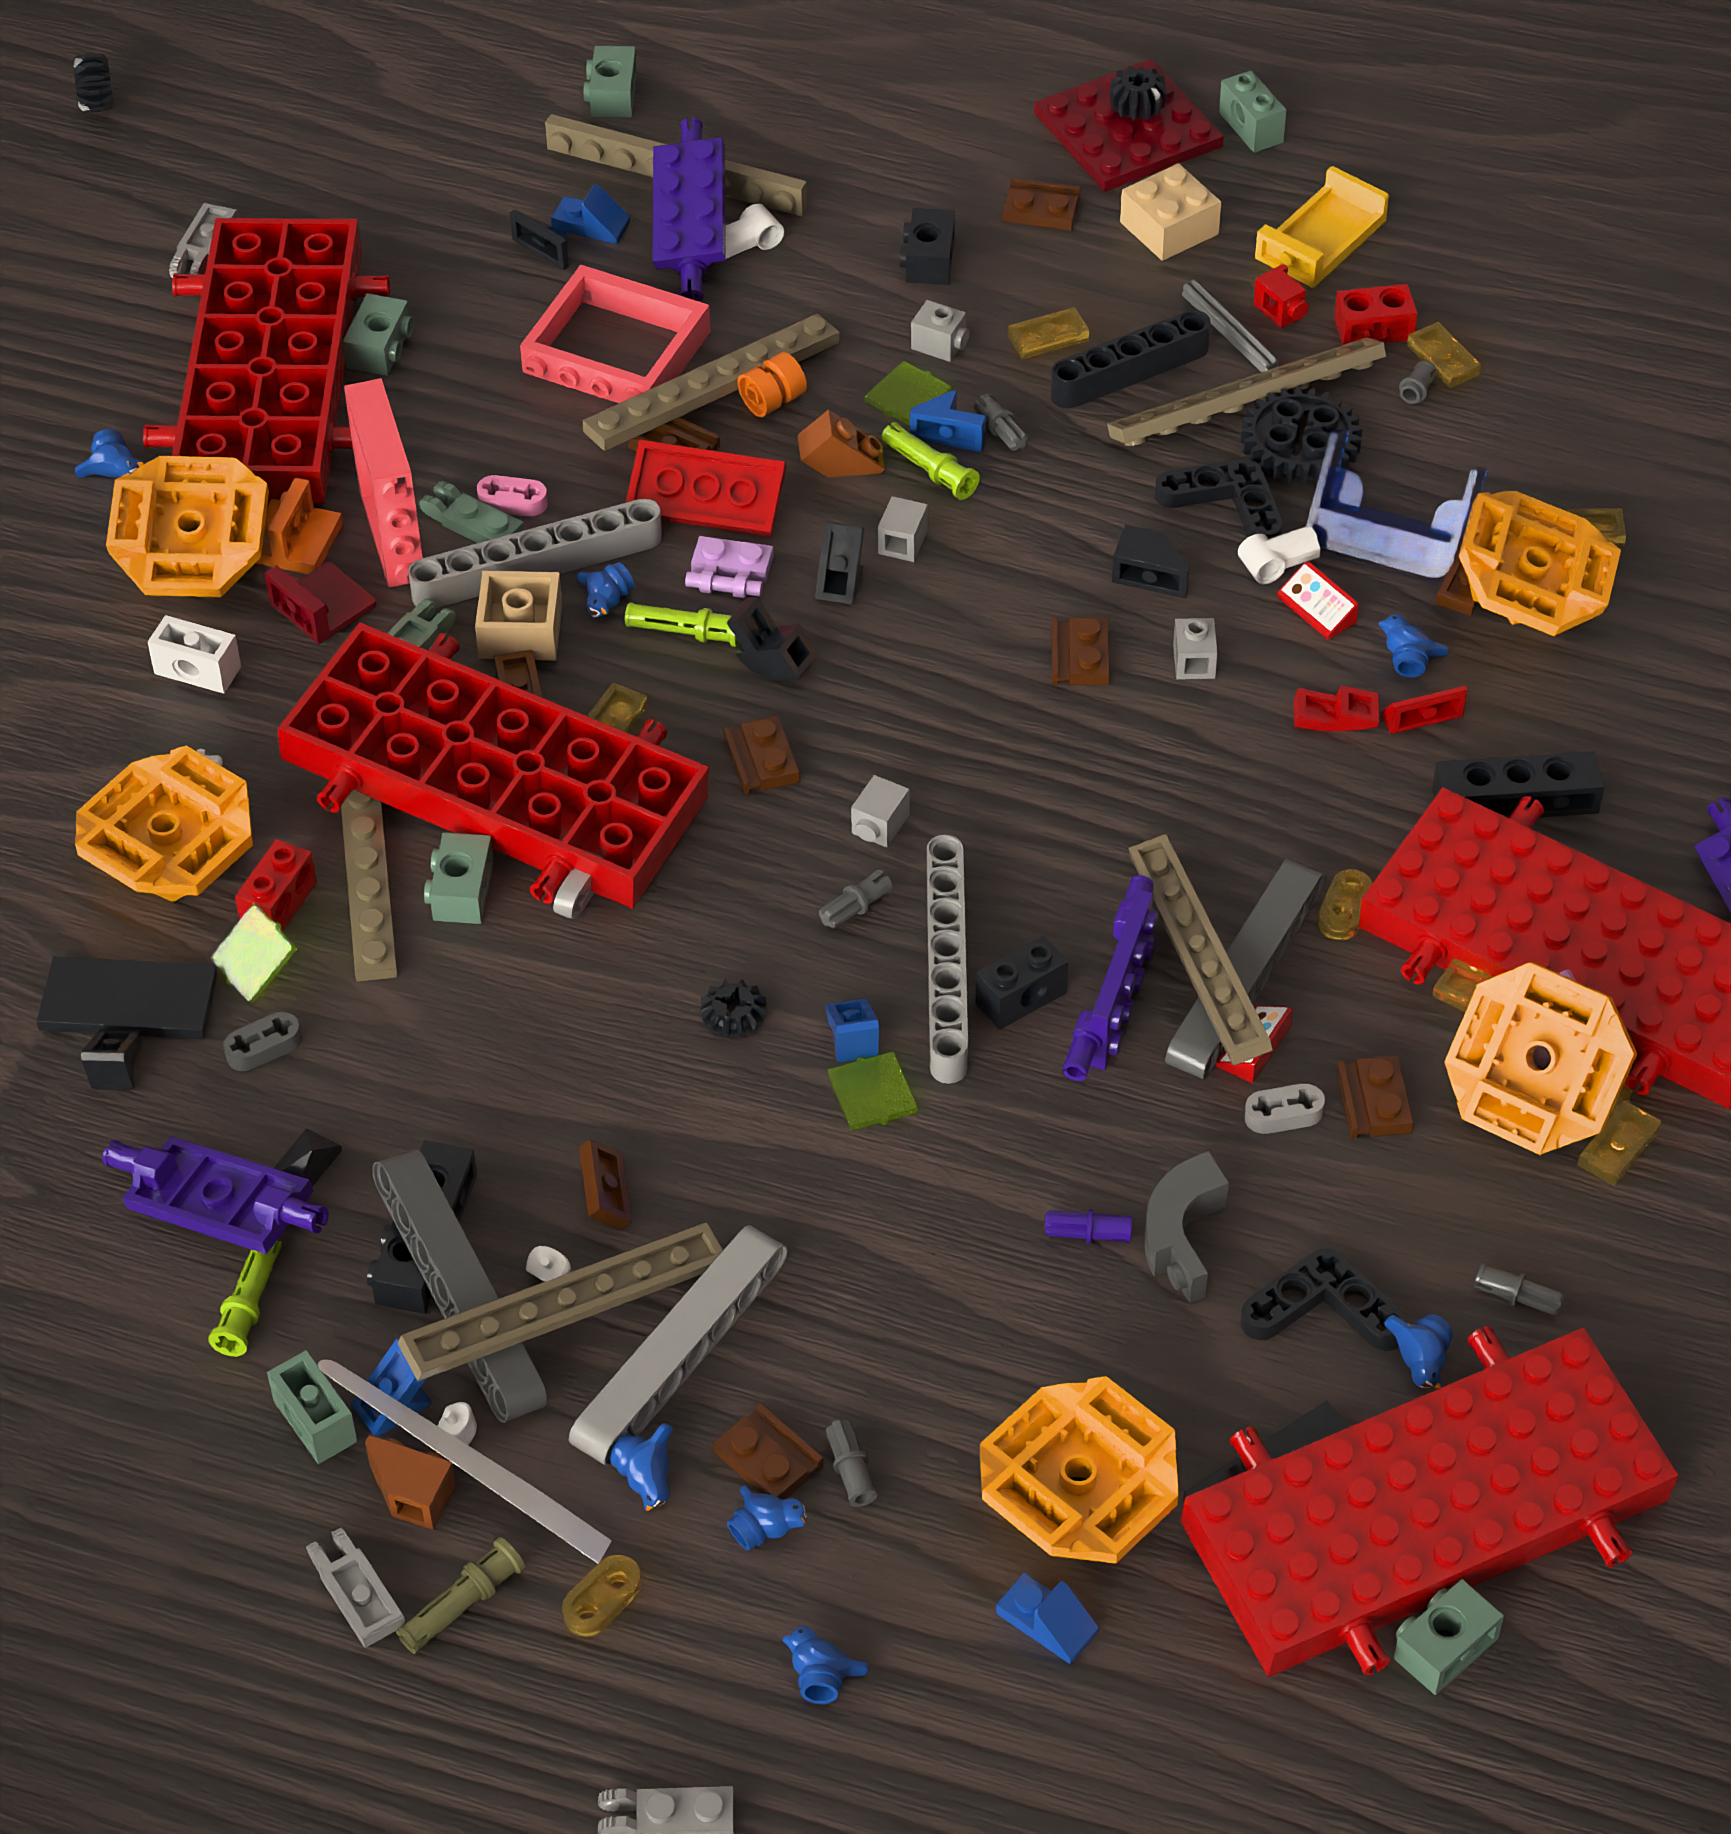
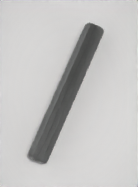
M1193 279L1183 285L1182 296L1197 310L1207 314L1210 318V323L1260 372L1278 367L1279 359L1199 281Z

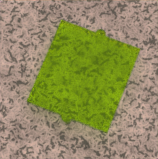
M903 361L864 396V401L885 412V416H893L910 426V411L912 407L950 392L951 386L931 376L930 371L924 372Z
M253 904L210 957L226 975L227 984L234 985L246 1000L251 1003L256 1001L297 950L280 930L281 924L272 921L257 904Z
M894 1052L867 1059L858 1057L856 1062L827 1070L828 1077L851 1131L878 1123L887 1125L889 1120L917 1113V1105Z

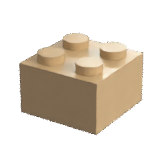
M1179 163L1122 189L1120 222L1161 261L1219 234L1221 201Z
M482 571L475 623L479 659H494L496 655L532 650L534 660L556 661L563 606L560 572Z

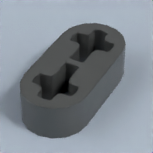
M277 1012L233 1031L226 1037L223 1045L228 1065L237 1071H249L292 1052L299 1046L302 1038L298 1019L288 1012ZM282 1030L285 1034H288L281 1036V1034L276 1031ZM244 1047L247 1051H250L243 1053L239 1048Z

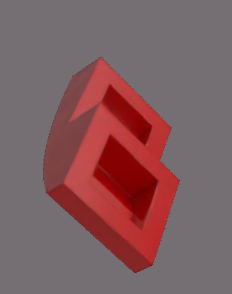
M1341 685L1336 695L1298 688L1294 696V727L1320 731H1355L1376 728L1379 724V693Z

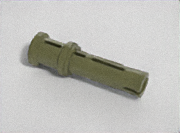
M498 1537L493 1541L494 1547L477 1562H468L463 1566L462 1576L452 1586L443 1591L410 1621L396 1630V1634L400 1636V1641L410 1652L416 1654L429 1640L463 1614L472 1604L476 1603L479 1599H490L496 1593L495 1588L514 1572L520 1574L525 1570L522 1558L509 1542Z

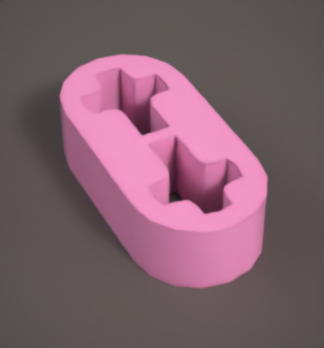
M491 475L484 477L477 484L478 500L509 515L534 517L545 512L548 507L547 489L540 481Z

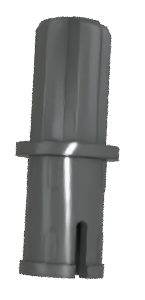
M992 394L981 395L980 398L987 404V407L985 408L976 400L974 410L977 414L986 416L990 433L999 436L1013 451L1025 448V441L1028 435L1015 422L1014 414L1010 410L1004 409Z
M878 869L855 886L847 885L843 889V894L820 909L819 916L822 919L823 925L836 928L855 914L862 915L866 913L870 904L892 891L890 878L886 875L879 881L878 878L883 876L884 872Z
M1486 1262L1481 1264L1475 1279L1474 1289L1510 1301V1306L1513 1307L1519 1302L1551 1315H1558L1564 1301V1295L1561 1292L1526 1280V1273L1522 1272L1520 1275H1517Z
M834 1420L826 1428V1435L835 1457L833 1463L834 1471L842 1477L849 1496L850 1505L854 1507L866 1506L872 1503L878 1496L866 1466L869 1462L868 1455L861 1451L852 1424L848 1420Z

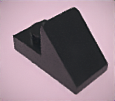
M825 523L815 599L847 604L854 603L864 565H860L865 528Z
M99 1029L81 1052V1061L93 1089H133V1057L142 1047L141 1030Z

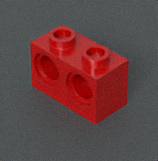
M1408 284L1337 291L1334 320L1342 345L1366 337L1384 343L1414 340L1417 310Z
M278 839L273 842L235 895L242 928L274 940L279 938L317 884L311 851Z

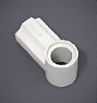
M762 204L749 206L741 214L740 220L726 225V258L754 246H758L761 250L774 248L781 242L784 236L783 226Z
M1310 526L1270 539L1265 534H1254L1242 542L1238 549V556L1259 584H1269L1276 581L1286 568L1320 557V546L1317 534Z

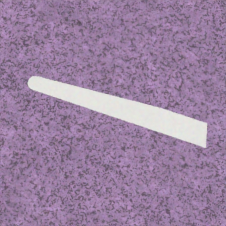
M331 1360L319 1361L318 1367L324 1374L599 1564L612 1540L532 1485L342 1365Z

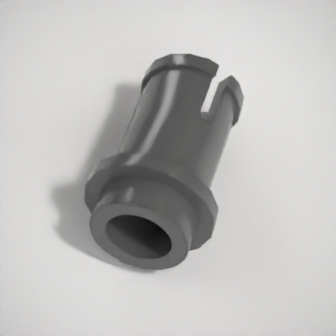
M1429 361L1418 362L1411 375L1401 381L1399 385L1400 396L1405 402L1415 404L1422 402L1426 398L1427 388L1438 375L1437 370L1433 371L1436 367L1433 363Z

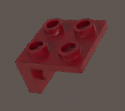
M331 562L324 563L300 580L293 574L288 575L277 565L265 572L270 605L318 645L377 606L376 599Z

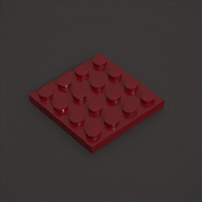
M1152 59L1132 66L1136 69L1143 65L1146 70L1156 69L1157 75L1165 76L1166 91H1168L1165 108L1161 109L1159 116L1150 115L1148 121L1136 118L1133 122L1131 117L1120 118L1119 112L1112 110L1109 85L1111 84V79L1116 77L1117 72L1034 102V114L1104 192L1223 147L1224 136Z

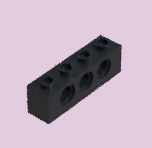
M1595 751L1436 762L1432 786L1434 798L1444 787L1507 818L1511 816L1519 805L1520 800L1525 796L1532 797L1531 802L1527 806L1528 809L1535 799L1542 804L1544 813L1541 817L1598 814L1604 791V784Z
M424 1140L420 1152L425 1157L460 1223L477 1177L474 1150ZM393 1220L392 1225L387 1224L383 1230L381 1237L382 1251L379 1259L372 1260L369 1266L367 1284L372 1286L376 1305L426 1314L432 1294Z

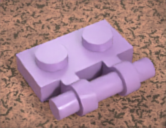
M699 536L691 561V572L688 571L686 574L685 586L699 588V591L702 593L712 594L713 590L733 593V597L746 598L747 595L761 597L763 583L766 584L774 558L773 546Z

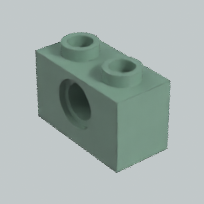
M595 46L593 60H587L586 66L587 80L590 82H584V103H590L591 117L632 118L637 80L636 47Z
M1250 70L1221 80L1219 113L1253 153L1283 143L1286 109L1253 71Z
M366 294L343 339L346 368L388 376L394 362H398L401 358L402 345L405 339L410 338L413 333L414 318L409 314L407 300Z
M442 833L440 847L433 848L431 856V871L434 873L433 880L427 879L424 889L425 904H431L433 921L482 923L494 865L491 836Z
M307 1350L267 1372L274 1403L318 1464L357 1443L352 1413Z
M1461 1579L1450 1590L1446 1588L1439 1590L1430 1600L1427 1610L1418 1618L1411 1616L1402 1623L1395 1634L1397 1643L1394 1659L1428 1690L1437 1695L1499 1639L1504 1615ZM1437 1631H1447L1454 1636L1443 1637Z

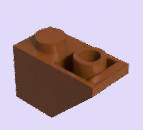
M829 409L798 434L801 461L827 478L880 474L885 470L881 442L875 436L867 435L855 427L847 418H841Z
M369 1435L365 1444L370 1468L391 1516L434 1530L456 1487L452 1462L435 1452L423 1453L408 1448L400 1441L392 1438L383 1440Z

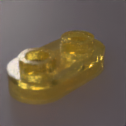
M1346 869L1334 876L1321 905L1318 918L1319 930L1326 937L1333 940H1347L1357 933L1360 925L1361 899L1372 885V880L1366 873L1356 869Z
M612 1555L600 1561L567 1594L563 1601L562 1612L567 1629L573 1634L583 1637L593 1636L604 1630L640 1591L641 1577L637 1563L624 1555ZM616 1581H622L625 1583V1585L620 1588H614L611 1586V1584ZM586 1612L594 1614L589 1619H581L579 1617Z

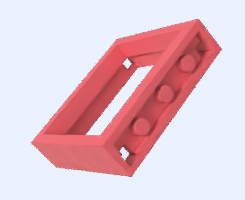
M580 265L521 343L523 373L595 395L599 398L616 403L624 402L680 376L711 332L709 305ZM582 303L678 332L646 377L550 347Z
M382 378L345 385L344 390L360 496L388 588L410 584L408 569L413 562L422 559L423 556L411 470ZM405 477L404 482L398 483V478Z

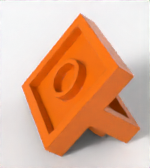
M295 478L288 492L284 491L280 500L271 499L267 506L262 554L256 563L271 567L277 565L281 569L304 574L311 573L323 564L343 525L342 513L313 507L309 480Z

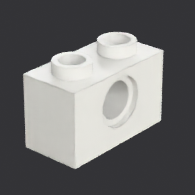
M165 615L148 640L154 674L225 693L241 668L236 635Z

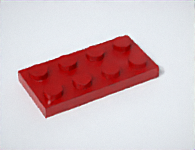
M639 440L625 503L638 499H650L660 506L661 520L772 537L787 465L784 461Z

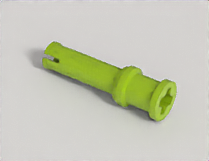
M896 422L891 423V427L888 425L884 429L881 438L882 442L925 469L931 481L935 484L945 485L952 490L953 496L959 500H965L974 493L980 480V475L973 468L966 469L958 463L954 455L936 451Z
M632 602L628 603L626 607V627L632 626L695 635L696 640L707 643L710 639L730 642L732 647H739L740 645L726 623L731 615L712 613V610L709 608L700 609L696 613L634 604Z
M277 1240L267 1254L255 1250L250 1251L232 1296L223 1301L220 1310L222 1317L219 1325L209 1335L211 1347L221 1354L238 1357L247 1351L249 1343L247 1336L251 1326H254L260 1318L259 1300L267 1284L275 1259L281 1250V1241Z

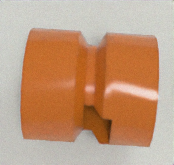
M780 352L764 361L762 367L759 365L739 375L737 387L747 408L755 416L764 417L780 408L782 403H788L803 395L807 390V382L804 372L795 358L789 353Z

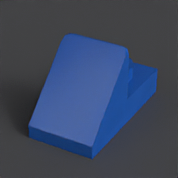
M596 183L592 186L584 200L564 196L551 217L552 227L561 231L614 244L619 242L630 223V216Z
M956 390L911 408L910 433L922 441L982 452L985 444L986 416L958 411Z
M864 998L825 1004L827 1021L833 1031L836 1060L839 1063L877 1057L879 1023L868 1000Z
M396 1338L367 1382L418 1413L432 1403L430 1397L421 1387L426 1378L417 1381L397 1344L400 1338ZM358 1396L351 1403V1407L374 1436H381L398 1425Z
M1024 1572L996 1604L997 1615L1070 1665L1099 1632L1097 1624L1070 1587L1062 1580L1051 1591Z

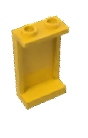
M1331 166L1327 170L1324 187L1280 227L1274 229L1265 224L1257 232L1255 259L1272 268H1276L1284 263L1288 267L1287 274L1290 277L1314 288L1386 222L1389 195Z

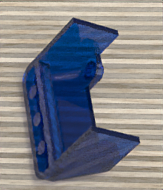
M1343 429L1332 431L1306 528L1311 526L1317 534L1320 548L1429 578H1439L1446 575L1461 547L1472 504L1478 493H1481L1487 468L1479 466L1471 469L1462 501L1453 499L1443 502L1436 509L1433 522L1430 524L1361 505L1364 494L1362 479L1355 472L1340 468L1349 431Z

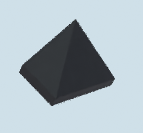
M515 209L510 212L512 240L563 270L569 267L566 232Z
M306 1128L275 1165L274 1169L309 1179L313 1187L341 1153L342 1146Z

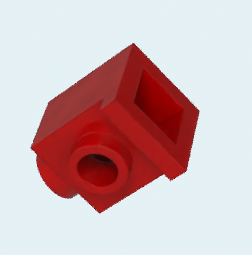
M1284 263L1256 278L1253 303L1256 308L1280 328L1302 319L1309 310V304L1305 301L1306 289L1287 274L1288 267Z

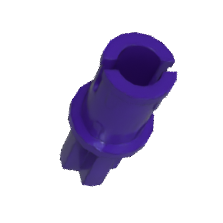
M1088 1209V1213L1050 1210L1045 1216V1234L1053 1237L1086 1239L1087 1244H1091V1239L1130 1243L1132 1215L1093 1213V1209Z

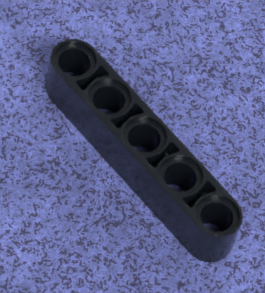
M1199 310L1185 311L1056 362L1052 367L1051 399L1053 403L1061 408H1074L1205 356L1209 347V316Z

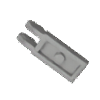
M203 203L177 245V252L169 266L171 278H173L174 273H185L188 260L194 261L190 274H205L215 218H239L236 209Z
M341 1527L333 1531L332 1536L333 1543L336 1549L341 1552L342 1558L331 1563L324 1549L316 1541L307 1545L306 1549L325 1587L364 1648L395 1632L399 1627H402L405 1624V1619L361 1549L355 1548Z
M733 1786L637 1789V1792L627 1788H619L616 1790L606 1789V1791L599 1793L598 1806L603 1810H607V1812L636 1811V1820L628 1816H611L601 1819L598 1823V1834H734Z

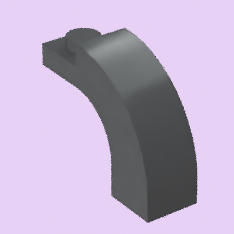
M1209 1151L1187 1159L1171 1169L1155 1187L1150 1197L1146 1214L1144 1243L1149 1268L1154 1277L1167 1272L1174 1289L1177 1291L1182 1290L1190 1304L1206 1298L1208 1272L1191 1247L1184 1232L1198 1219L1227 1207L1229 1182Z

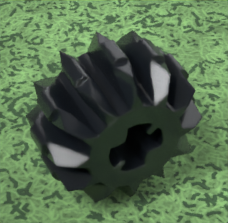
M95 53L75 56L73 69L78 107L82 111L102 112V110L110 109L113 104L108 59L104 54Z
M1143 65L1136 69L1128 66L1127 71L1118 70L1116 77L1111 79V84L1109 85L1110 104L1113 111L1119 112L1120 118L1129 116L1133 122L1136 118L1148 121L1150 115L1159 116L1161 109L1165 108L1168 94L1165 76L1157 75L1156 69L1146 70Z

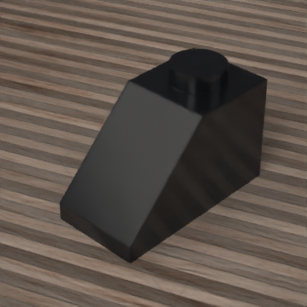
M1125 524L1113 555L1112 583L1186 599L1190 567L1162 532Z

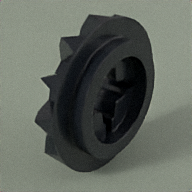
M725 979L719 987L710 986L708 994L705 997H701V1018L704 1024L717 1034L729 1037L743 1036L756 1030L765 1020L767 1014L766 997L760 994L757 985L747 986L743 979L738 984H730ZM735 999L739 1000L740 1006H737L731 1012V1015L728 1016L727 1005H731Z

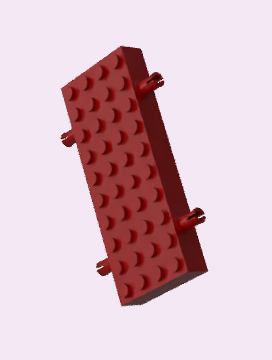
M215 218L205 274L174 273L172 278L174 297L201 296L177 425L144 424L143 442L145 448L173 447L172 456L236 458L256 477H260L267 483L269 489L268 503L271 499L280 500L284 491L288 492L295 478L309 480L313 503L325 504L332 452H335V449H353L350 426H336L346 363L343 339L352 323L354 303L358 300V297H365L367 293L390 297L389 275H359L362 247L358 219Z
M359 622L278 727L280 758L330 780L317 795L318 803L325 810H328L330 805L334 803L330 808V812L337 813L351 792L355 790L453 833L491 836L493 850L543 870L537 880L530 886V893L536 900L540 901L546 892L547 895L543 899L545 904H550L554 900L561 884L570 871H573L575 868L591 875L592 892L633 909L708 798L709 767L659 747L668 734L665 726L659 721L654 729L651 730L655 720L648 719L635 737L452 661V657L459 651L460 646L452 636H449L443 644L447 637L445 633L439 634L429 650H426ZM586 851H590V852H592V853H595V854H597V855H600L602 858H600V857H598V856H595V855H593V854H590V853H588V852H586Z
M1442 787L1362 897L1359 928L1412 953L1407 962L1402 965L1401 973L1408 981L1417 973L1418 975L1413 983L1419 985L1424 983L1434 965L1475 985L1529 962H1534L1556 973L1566 969L1571 970L1577 982L1612 997L1637 1052L1634 1060L1636 1065L1625 1081L1626 1086L1632 1092L1641 1083L1642 1086L1637 1094L1647 1095L1660 1075L1730 1110L1731 922L1728 923L1532 830L1531 828L1538 818L1544 813L1542 804L1536 799L1530 808H1527L1532 797H1523L1511 816L1507 818Z
M1485 1326L1483 1328L1485 1335L1478 1329L1467 1339L1468 1345L1474 1350L1485 1368L1484 1370L1278 1458L1270 1456L1258 1435L1257 1429L1253 1426L1246 1427L1248 1436H1245L1243 1430H1240L1231 1437L1230 1444L1235 1448L1247 1471L1185 1497L1180 1522L1267 1677L1345 1643L1350 1647L1362 1668L1363 1674L1365 1676L1373 1675V1666L1379 1672L1391 1662L1373 1633L1374 1630L1426 1608L1439 1590L1442 1588L1450 1590L1461 1579L1471 1587L1476 1586L1586 1536L1591 1538L1608 1568L1616 1566L1615 1559H1617L1620 1565L1631 1557L1633 1551L1628 1547L1615 1524L1668 1501L1679 1475L1584 1327L1520 1355L1509 1357L1495 1335L1494 1329L1491 1326Z

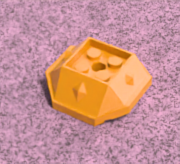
M159 456L142 465L132 474L127 473L115 479L106 542L107 550L145 595L222 597L261 558L269 496L267 483L260 477H256L236 458ZM191 528H197L192 532H187Z
M1502 491L1495 494H1490L1489 492L1478 493L1472 504L1459 558L1469 579L1473 601L1480 603L1484 609L1507 617L1511 625L1522 623L1555 636L1604 612L1609 604L1621 549L1613 542H1607L1601 532L1585 518L1517 491Z
M187 745L171 750L170 754L151 756L132 762L76 811L75 846L77 854L136 892L153 893L171 902L185 895L198 896L253 846L247 783L244 779Z
M1529 962L1477 984L1444 1063L1463 1120L1541 1155L1604 1131L1637 1056V1052L1611 996L1534 962ZM1540 1045L1547 1048L1551 1055V1062L1546 1069L1539 1068L1533 1059L1534 1051Z
M1107 1376L1088 1379L1087 1383H1063L1041 1387L980 1443L982 1500L1051 1556L1116 1564L1178 1505L1175 1429ZM1073 1477H1082V1478H1084V1479H1086V1480H1084V1481H1074V1480H1072V1479H1070V1478H1073Z

